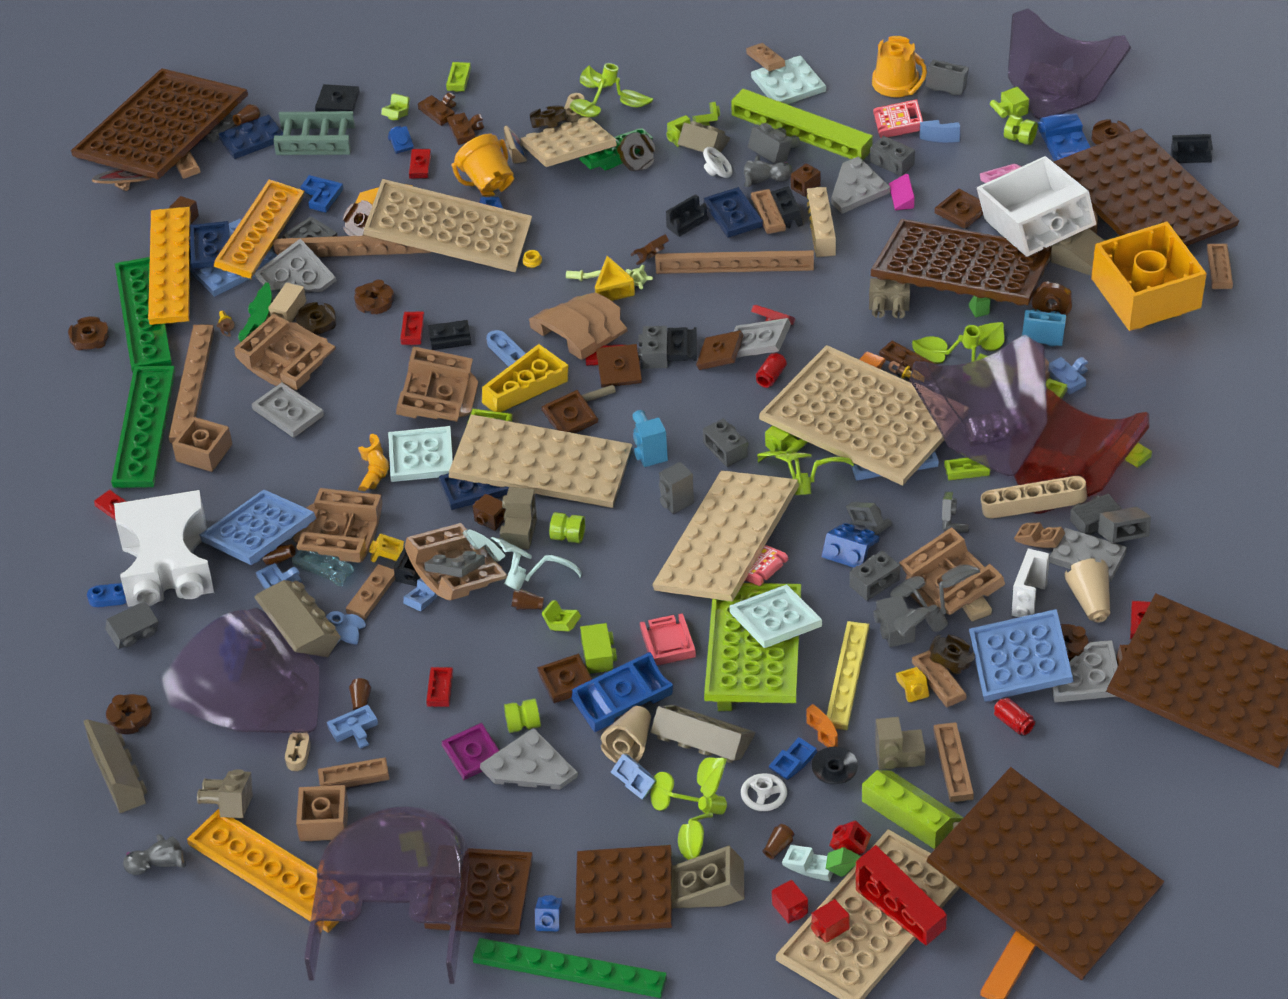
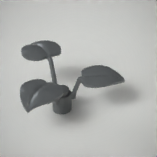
M958 565L943 574L941 577L943 581L939 583L941 608L937 607V605L928 607L917 591L925 585L923 577L914 576L905 580L891 591V597L902 595L904 599L914 593L923 607L916 610L908 609L899 614L894 619L896 631L902 637H905L911 628L926 619L933 632L946 628L948 622L944 616L947 610L945 608L943 588L954 586L972 575L981 573L980 570L970 565Z

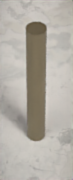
M611 385L583 394L582 397L588 402L615 393V388Z

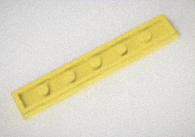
M847 621L827 711V717L833 723L835 729L848 730L869 633V624Z

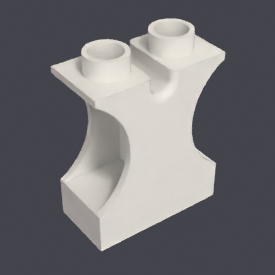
M199 490L114 504L116 525L122 549L124 552L137 557L135 562L125 572L120 574L128 607L135 606L143 601H146L148 606L163 601L164 591L167 589H175L177 597L184 599H194L203 594L214 593L208 561L193 554L194 549L202 542L199 534L207 529Z

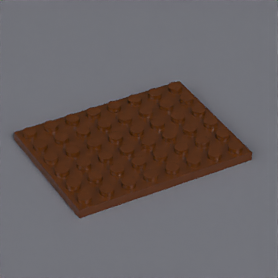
M161 68L71 150L72 156L159 180L248 96L247 89Z
M1141 128L1053 161V163L1089 191L1093 210L1120 236L1168 222L1187 247L1238 226L1239 219Z
M901 219L871 268V276L877 277L880 280L889 279L902 284H915L918 287H932L939 291L948 290L954 291L957 294H970L977 298H991L998 302L1008 301L1016 305H1028L1051 259L1052 246L1043 247L1042 250L1026 257L1005 237Z
M1155 593L1106 692L1278 768L1288 747V650Z
M1012 767L1002 775L926 860L928 864L1081 981L1165 882Z

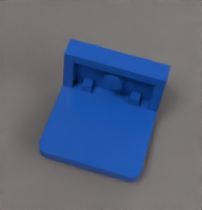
M843 523L827 532L821 557L851 567L859 566L866 561L869 547L879 542L880 537L874 535L875 532L871 530H858L852 524Z

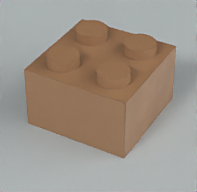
M192 417L172 445L176 462L213 472L232 446V440L228 426Z
M345 785L299 787L296 825L300 841L346 839L349 802Z

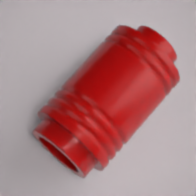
M771 353L756 373V382L764 388L773 386L787 366L784 356L779 353Z
M1010 698L1000 699L995 704L994 716L1017 732V734L1025 736L1034 728L1035 721L1033 716Z

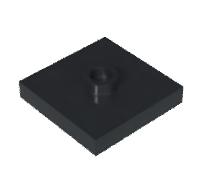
M323 84L315 105V111H353L360 92L359 86Z

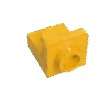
M380 533L377 540H373L369 548V553H372L371 562L375 563L378 556L397 561L403 550L404 541Z
M917 667L896 673L897 682L905 689L908 702L929 697L926 676Z

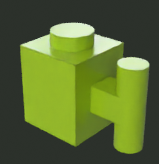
M1018 87L1001 92V103L992 100L990 106L1001 118H1005L1007 115L1009 117L1010 115L1021 117L1028 114L1029 98Z
M773 425L765 431V446L770 451L797 453L808 443L801 438L797 440L796 436Z

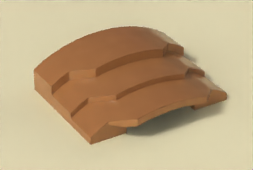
M595 292L574 297L566 303H561L554 308L544 309L529 318L531 329L542 336L554 331L567 339L569 353L581 360L596 352V348L607 345L627 332V327L620 320V307L608 298Z
M276 314L270 316L234 348L235 357L254 374L275 386L282 382L293 390H298L310 379V374L336 349L334 345L327 342L326 338L320 337L306 330L298 323L289 322Z
M413 346L403 391L400 393L396 414L411 418H417L418 415L432 419L442 418L452 421H458L460 417L470 415L478 386L477 379L470 372L473 359Z
M320 488L314 503L306 507V509L315 513L316 519L293 537L297 543V550L314 551L320 555L338 556L340 561L361 563L367 556L377 531L382 509L381 495Z
M462 523L407 537L405 543L407 555L420 578L434 593L446 600L468 596L472 590L486 587L488 583L507 578V574L502 570V566L487 553L484 547L477 550L473 548L462 533L467 530ZM466 551H474L476 554L485 555V564L464 577L425 571V562L432 559L435 555H445L446 558L451 559L461 556Z
M952 527L899 562L907 574L906 580L914 576L924 578L925 585L917 591L928 607L937 605V607L941 608L939 583L943 581L941 577L947 571L958 565H970L980 570L981 573L972 575L954 586L943 588L945 608L949 615L966 604L970 605L983 595L989 596L1005 585L1003 576L991 564L984 567L967 550L965 539ZM912 593L910 596L923 607L917 596Z

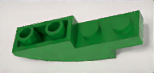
M643 128L623 133L614 137L617 146L581 156L580 161L590 170L601 167L606 171L623 163L617 148L625 136L638 132L647 135L651 140H653V137ZM639 148L634 149L635 154H638Z
M267 282L258 290L254 301L249 304L248 312L250 317L245 327L239 332L238 339L240 343L270 317L269 306L273 302L270 284Z

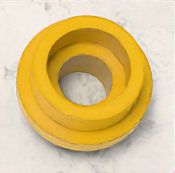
M529 250L525 252L522 258L523 264L527 267L535 268L542 263V256L536 250Z

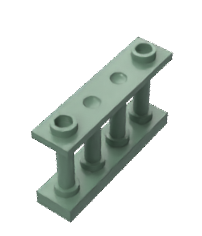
M353 111L279 112L281 129H284L283 136H274L276 155H350L349 135H346L347 128H355ZM339 128L338 135H327L328 129ZM291 129H302L301 135L290 136ZM310 129H321L320 135H309Z

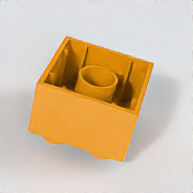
M1164 222L1096 243L1091 279L1127 329L1131 331L1200 309L1207 273L1170 224Z

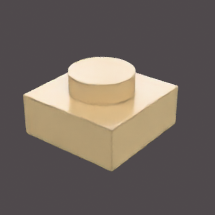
M983 596L970 605L966 604L962 607L971 621L989 616L992 613V608Z

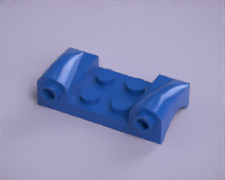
M1077 113L1050 115L1042 117L1040 122H1038V130L1054 161L1090 148L1082 131L1083 125Z
M648 652L572 689V700L595 733L613 724L614 718L626 713L634 706H641L649 701L654 704L671 696L673 684L661 674L651 652Z

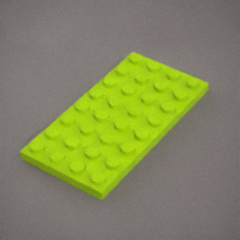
M743 583L733 601L712 599L704 701L796 703L799 635L764 648L730 613V605L786 584L763 583L761 586L753 583ZM787 584L801 598V584Z

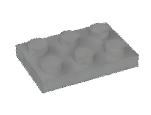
M785 318L736 326L734 331L741 330L744 335L736 358L778 352L791 326L789 319Z
M282 382L252 403V409L293 438L324 416L321 408Z
M1065 528V535L1058 546L1053 549L1049 557V563L1071 569V565L1082 560L1095 559L1096 562H1101L1102 559L1108 565L1109 582H1111L1126 554L1127 547Z

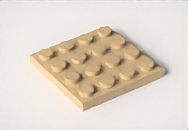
M590 117L579 118L578 121L573 123L565 122L559 127L546 128L543 132L529 133L526 137L520 138L522 146L545 167L617 146L616 139Z

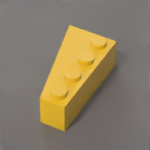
M538 344L482 387V404L494 412L505 411L568 382L569 365Z

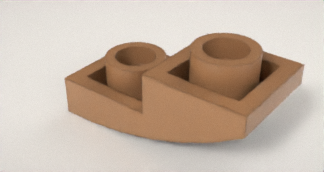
M1040 522L1025 523L1019 528L1014 539L1016 542L1029 546L1056 548L1065 532L1062 527H1048L1044 529Z

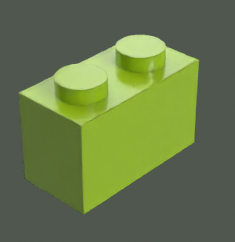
M607 623L581 626V641L585 664L589 674L613 670V661H617L616 649L611 648V645H614L612 631L608 632Z

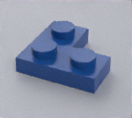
M311 175L300 186L305 194L313 195L308 202L309 209L325 213L344 190L343 183Z

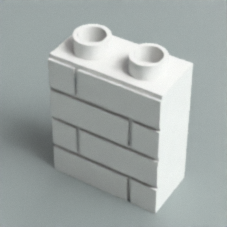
M1046 156L977 187L986 222L1003 237L1007 238L1026 257L1042 250L1043 247L1047 248L1096 225L1089 191Z

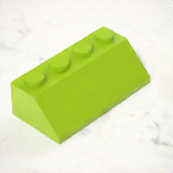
M876 770L862 783V802L933 849L953 830V823L960 822L964 818L893 771Z

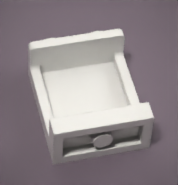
M1032 549L1027 550L1013 586L1012 616L1024 617L1035 614L1036 588L1045 589L1047 585L1049 553Z

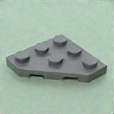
M858 156L842 163L831 197V204L843 214L889 194L890 186Z
M301 238L254 273L262 285L265 282L269 283L271 290H281L285 283L303 286L305 292H322L337 281L336 277Z
M1112 640L1089 642L1084 647V652L1079 656H1075L1069 662L1074 682L1052 687L1054 702L1117 697L1106 692L1118 667Z
M534 728L480 764V769L494 784L501 785L507 782L518 783V786L537 788V785L551 786L550 789L560 790L576 779L578 772Z

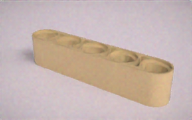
M1072 476L988 490L981 495L982 512L986 518L994 519L1084 503L1087 499L1086 481L1080 476Z

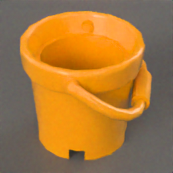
M891 36L889 41L884 42V39L881 40L878 44L876 69L872 74L873 88L881 95L888 97L913 95L926 78L927 68L924 59L915 52V44H910L909 39L906 37ZM916 63L922 67L921 78L919 77V72L916 69Z
M483 134L468 141L456 153L454 163L451 164L457 180L465 186H476L484 197L494 196L495 193L493 191L497 189L500 192L504 191L514 181L512 176L514 174L507 163L508 150L504 139L498 140L497 136L493 134ZM457 167L460 171L465 172L472 182L462 179Z

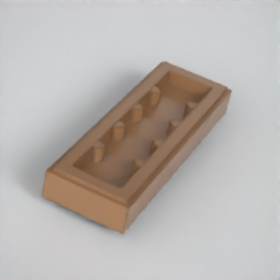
M763 43L746 48L747 54L768 71L786 66L785 60Z
M190 150L175 164L183 179L201 173Z
M770 189L752 192L751 199L758 215L763 220L766 233L771 234L785 231L786 225L772 198Z
M1207 244L1212 289H1232L1233 281L1228 245Z
M378 564L346 607V613L357 615L366 620L394 582V569Z
M930 650L912 657L913 665L926 676L927 683L946 708L966 700V693L946 667L930 660Z
M386 757L318 769L320 786L345 785L346 787L390 780Z

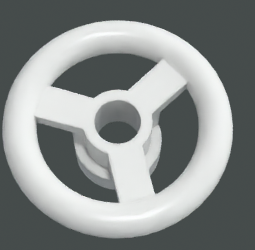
M705 148L703 152L707 162L704 165L705 170L711 176L718 174L723 178L731 177L733 170L726 157L715 148Z
M761 773L751 776L743 783L741 797L744 803L754 810L771 811L784 803L787 797V788L779 777ZM749 787L757 792L758 799L756 803L748 796ZM780 793L776 801L764 804L766 798L770 797V795Z

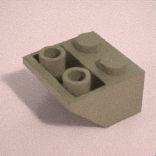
M691 121V124H683L678 145L704 152V149L707 147H712L722 152L730 141V137L726 136L723 130Z

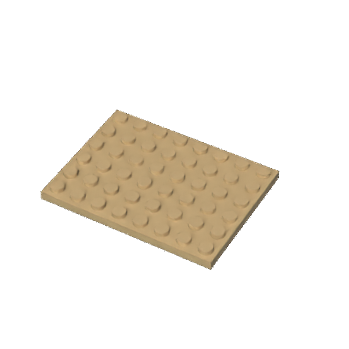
M826 345L760 412L759 419L837 456L850 458L852 463L903 486L967 416L968 408Z

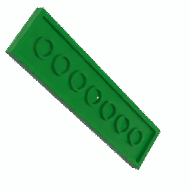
M150 257L115 263L132 373L134 366H171L172 361L165 323L150 325L148 320Z
M134 366L111 481L113 488L154 487L176 372L174 366Z

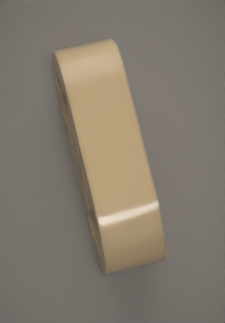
M573 93L568 96L565 105L568 117L566 121L576 122L581 118V115L570 108V103L573 100L584 99V96L580 93Z
M305 731L293 732L288 740L285 761L288 769L292 771L302 770L307 764L310 739Z

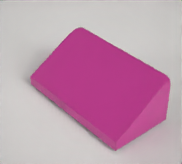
M905 174L890 182V192L895 210L913 209L914 194L909 175Z

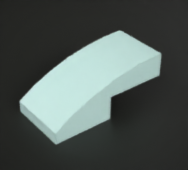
M470 529L462 532L475 550L484 547L495 561H500L506 556L491 540L482 534Z
M790 845L782 861L783 866L815 879L830 881L833 872L825 869L827 856L814 854L813 849L809 847Z

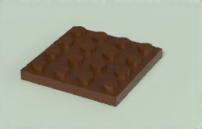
M671 845L577 851L576 934L672 928Z
M439 846L424 920L425 929L520 935L533 860L532 852Z

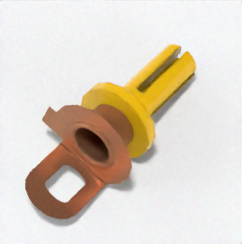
M220 311V319L216 327L220 328L223 335L230 337V331L234 328V322L231 317L226 315L225 311Z
M895 361L890 362L888 368L895 373V376L899 373L902 375V379L908 377L918 384L923 382L921 376L910 371V366L906 368L903 366L904 362L901 364ZM894 364L898 366L897 371L892 369Z

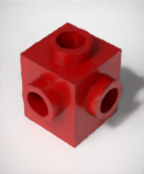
M855 820L837 826L832 833L833 837L829 846L834 850L844 847L861 855L865 853L871 834Z

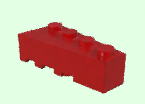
M877 845L856 861V891L927 946L946 929L947 914L917 886Z

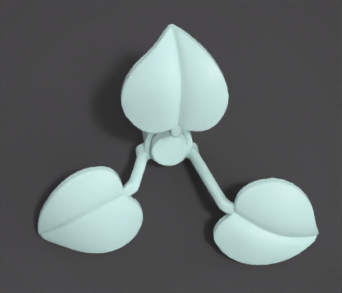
M490 538L497 547H502L504 552L512 551L514 553L511 569L504 582L505 585L513 589L520 590L524 580L529 581L530 577L545 561L560 563L573 569L579 577L582 575L581 570L574 563L554 555H545L526 575V569L518 566L520 557L522 555L531 559L532 556L502 539Z

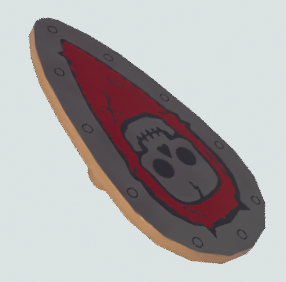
M114 169L94 176L92 182L115 183L116 187L128 191L130 182L146 181L151 179V177Z

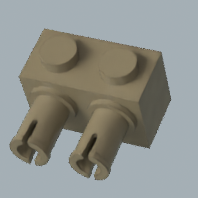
M870 278L869 310H872V315L877 318L878 312H880L879 318L885 315V310H893V317L898 318L899 312L900 318H903L905 311H909L910 283L902 284L889 279Z
M236 769L228 771L224 779L204 778L202 789H199L197 792V803L218 804L220 817L243 818L253 797L251 772Z

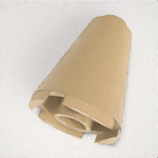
M1086 559L1071 565L1072 570L1069 572L1066 570L1065 572L1066 582L1089 620L1097 623L1105 621L1110 615L1109 568L1107 563L1102 559L1101 562H1096L1095 559Z
M641 706L632 707L603 732L600 739L602 741L601 749L606 757L615 763L618 762L623 753L628 754L636 762L642 758L651 721V715L647 709Z

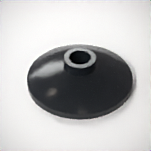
M842 747L824 748L817 752L812 759L813 774L820 781L827 784L846 783L855 776L858 770V762L855 755Z

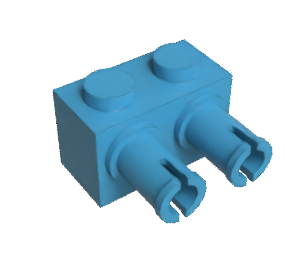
M1035 309L1025 310L1021 341H1026L1030 338L1034 343L1062 346L1066 315H1062L1059 312L1055 314V311L1047 313L1040 312L1038 309L1034 311Z
M643 410L634 412L632 416L636 423L633 430V438L637 445V448H634L636 459L641 460L644 467L668 461L666 430L660 418L648 420Z

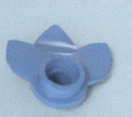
M339 611L327 614L326 618L336 627L335 630L341 636L339 641L342 640L357 645L359 640L358 630L366 627L365 621L357 615H344Z

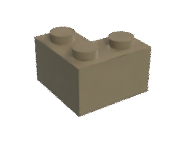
M509 487L507 496L504 495L502 507L506 508L504 513L505 525L500 528V538L520 549L529 550L537 522L534 489Z
M899 717L876 719L875 750L879 770L925 765V746L921 729L901 731Z

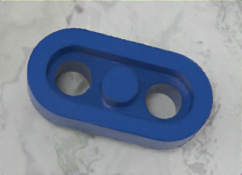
M122 583L94 586L87 592L88 602L93 607L115 606L127 603Z

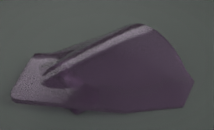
M1028 8L1012 15L1008 78L1014 88L1018 87L1029 98V110L1035 118L1040 120L1042 117L1063 114L1094 102L1130 51L1131 46L1125 35L1114 36L1101 41H1080L1066 37L1047 26L1037 14Z
M1023 335L1000 351L974 362L960 365H936L929 362L915 361L909 380L936 423L948 447L1005 476L1015 475L1047 424L1044 346Z
M258 608L233 611L208 624L183 648L170 669L162 677L169 706L220 727L238 732L310 733L317 728L319 666L308 654L295 652L266 612Z

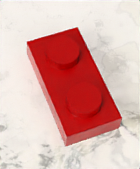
M424 311L404 312L400 338L401 345H421L425 318Z

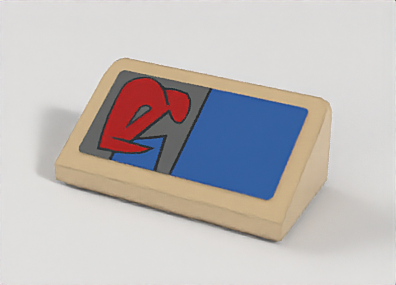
M504 126L505 142L512 162L515 164L527 161L519 137L508 126Z

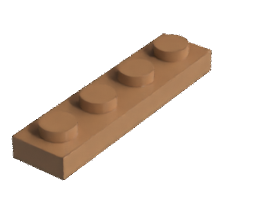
M957 723L934 725L933 731L950 802L973 800L974 793Z

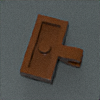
M451 92L447 93L442 101L431 95L417 104L421 112L440 126L448 122L447 117L455 115V112L450 109L456 106V102L452 100L455 98V95Z
M465 112L447 117L448 125L458 145L467 143L475 138L474 130L484 128L483 123L479 122L483 120L481 114L474 115L470 121H468Z
M664 234L643 248L634 250L630 255L634 256L637 254L640 260L636 262V265H641L645 262L646 258L650 259L665 249L664 244L669 239Z

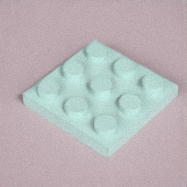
M801 55L785 60V67L772 71L760 68L751 72V78L768 98L785 104L826 92V85Z
M450 426L388 432L391 482L437 478L449 473L453 462Z
M787 584L730 605V613L764 648L822 627V619Z

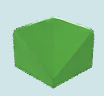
M973 296L969 302V308L975 318L990 313V298H977Z
M844 847L834 850L827 855L825 869L844 877L856 865V861L861 856Z

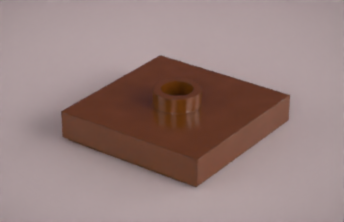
M957 189L936 206L934 212L964 229L983 215L980 199L961 189Z
M738 330L706 337L696 364L698 369L703 370L735 363L744 336L742 331Z
M637 344L596 348L601 388L611 385L621 386L642 383Z
M578 390L542 406V412L555 430L577 433L598 423L597 416Z
M579 653L537 667L538 674L553 703L572 698V689L592 680Z

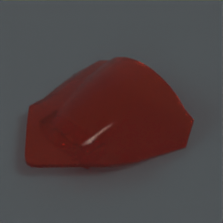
M1043 385L1021 392L1009 458V467L1017 485L1080 476L1086 481L1087 497L1102 491L1117 468L1149 429V413H1136L1131 417L1123 419H1105L1089 415L1072 407ZM1054 509L1036 511V512H1033V513H1035V514H1042V513H1045V512H1048V511H1051V510H1054Z

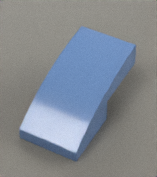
M939 120L920 122V139L943 143L960 142L959 122L940 124Z
M420 578L417 580V588L404 596L403 604L422 611L438 595Z
M626 753L621 755L611 771L613 775L626 784V788L642 800L645 799L656 782L655 778Z

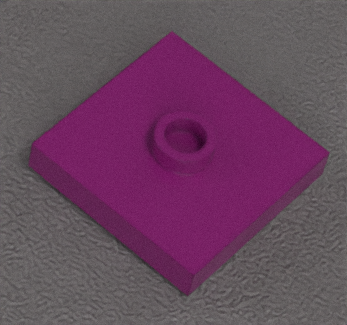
M482 723L442 741L444 750L463 780L483 772L480 769V764L499 751Z

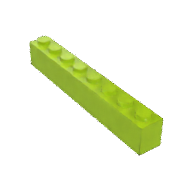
M742 89L731 100L732 116L757 125L766 123L771 125L773 129L782 127V129L786 130V136L792 137L796 135L800 141L849 159L859 156L864 160L870 153L873 135L746 89Z

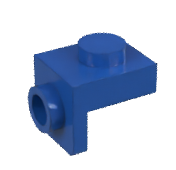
M396 126L389 131L388 140L391 141L395 154L414 148L407 126Z
M553 895L538 897L535 907L536 931H559L562 898H556Z

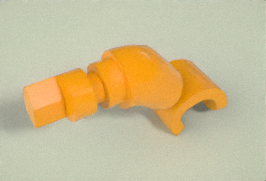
M370 434L369 436L370 447H358L362 459L369 463V471L358 488L359 491L376 489L381 478H384L389 470V462L383 455L384 452L379 437L375 434Z

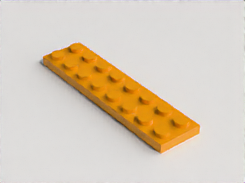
M269 179L215 259L214 267L251 279L272 247L274 239L278 238L303 199L304 190Z
M190 207L151 210L148 313L150 325L189 321Z
M219 809L187 838L189 846L328 933L359 902L357 894L234 818L220 817Z

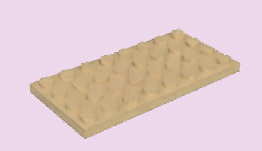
M382 179L364 227L363 235L516 273L532 216Z
M471 415L450 467L449 478L490 484L497 487L508 486L534 489L535 494L613 508L632 452V444Z
M721 471L653 583L654 591L733 601L799 487L798 479Z
M889 829L873 845V847L877 845L941 908L960 888L926 862L931 853ZM855 866L817 908L819 909L836 899L850 915V929L825 943L820 936L817 937L811 929L812 917L810 916L776 954V961L839 999H865L916 939V937L856 891Z

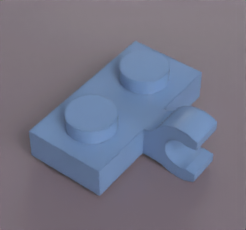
M1060 357L1049 363L1048 371L1053 380L1067 384V393L1070 395L1086 386V380L1081 374L1088 371L1084 366L1088 364V361L1084 357H1080L1071 366Z
M274 563L256 572L257 578L264 589L283 580L292 582L302 581L299 577L300 572L296 567H292L282 573Z
M368 705L327 722L328 729L336 742L354 735L360 749L369 745L366 740L367 734L365 730L378 725L377 718Z

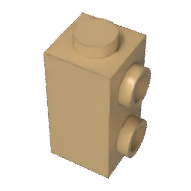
M285 283L269 306L270 316L276 314L289 322H293L298 314V310L306 303L304 287Z

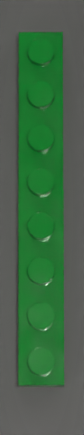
M479 938L473 955V963L657 998L662 997L667 980V973L483 938Z

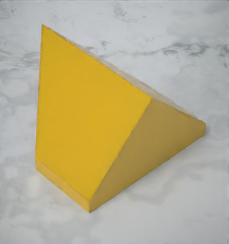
M606 256L595 285V293L611 301L634 296V280L611 258Z

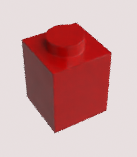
M792 879L772 890V905L788 924L803 918L808 913V898Z
M836 899L811 913V929L825 943L850 929V915Z

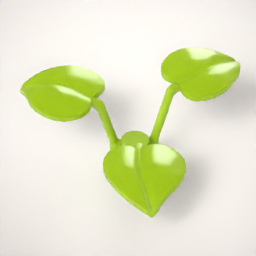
M612 63L604 64L602 74L596 72L589 65L581 73L580 83L589 88H599L594 101L590 103L584 99H575L570 103V108L584 117L598 116L601 108L595 104L602 88L612 86L615 82L618 95H620V101L625 105L643 107L651 103L653 98L632 90L624 89L621 91L620 78L617 77L619 69L617 65Z
M997 322L978 327L968 325L965 327L963 335H959L957 341L948 350L947 343L939 337L929 336L919 340H912L915 353L935 364L943 363L945 355H949L962 341L965 348L972 349V364H967L962 368L964 373L972 379L966 384L979 389H988L992 386L994 380L974 372L976 346H981L987 351L1000 349L1004 344L1003 322Z
M767 451L757 454L758 463L772 456L788 463L792 478L798 479L799 483L795 495L812 494L811 482H815V473L820 465L828 462H845L854 466L852 460L846 457L819 459L814 462L811 476L808 477V473L800 472L798 458L811 457V454L789 451ZM792 460H795L797 474H795L791 463Z
M709 757L700 763L697 772V783L701 786L700 792L704 795L701 798L673 793L674 779L667 772H659L654 776L656 782L651 788L650 797L651 803L656 810H665L670 804L671 796L698 802L699 809L705 813L690 818L688 824H683L680 827L678 847L681 854L687 860L699 857L702 848L704 829L698 820L707 817L712 818L713 814L722 815L726 811L727 802L725 797L715 794L725 768L726 758Z

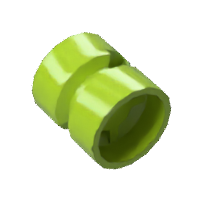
M1010 115L1004 128V138L1012 141L1018 139L1020 143L1030 146L1036 138L1038 123L1028 119L1023 121L1022 117Z
M554 512L550 522V539L563 541L567 538L568 542L581 543L585 533V517L571 515L568 518L565 513Z
M535 698L522 701L521 706L514 702L504 704L509 733L519 732L523 726L528 730L541 727Z

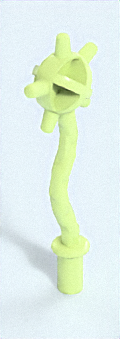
M641 265L640 268L633 269L632 271L626 269V273L634 280V286H639V289H643V284L647 280H653V277L647 276L644 271L645 265ZM580 270V272L566 271V278L579 279L582 282L583 279L599 276L601 270L591 273H584L583 270Z

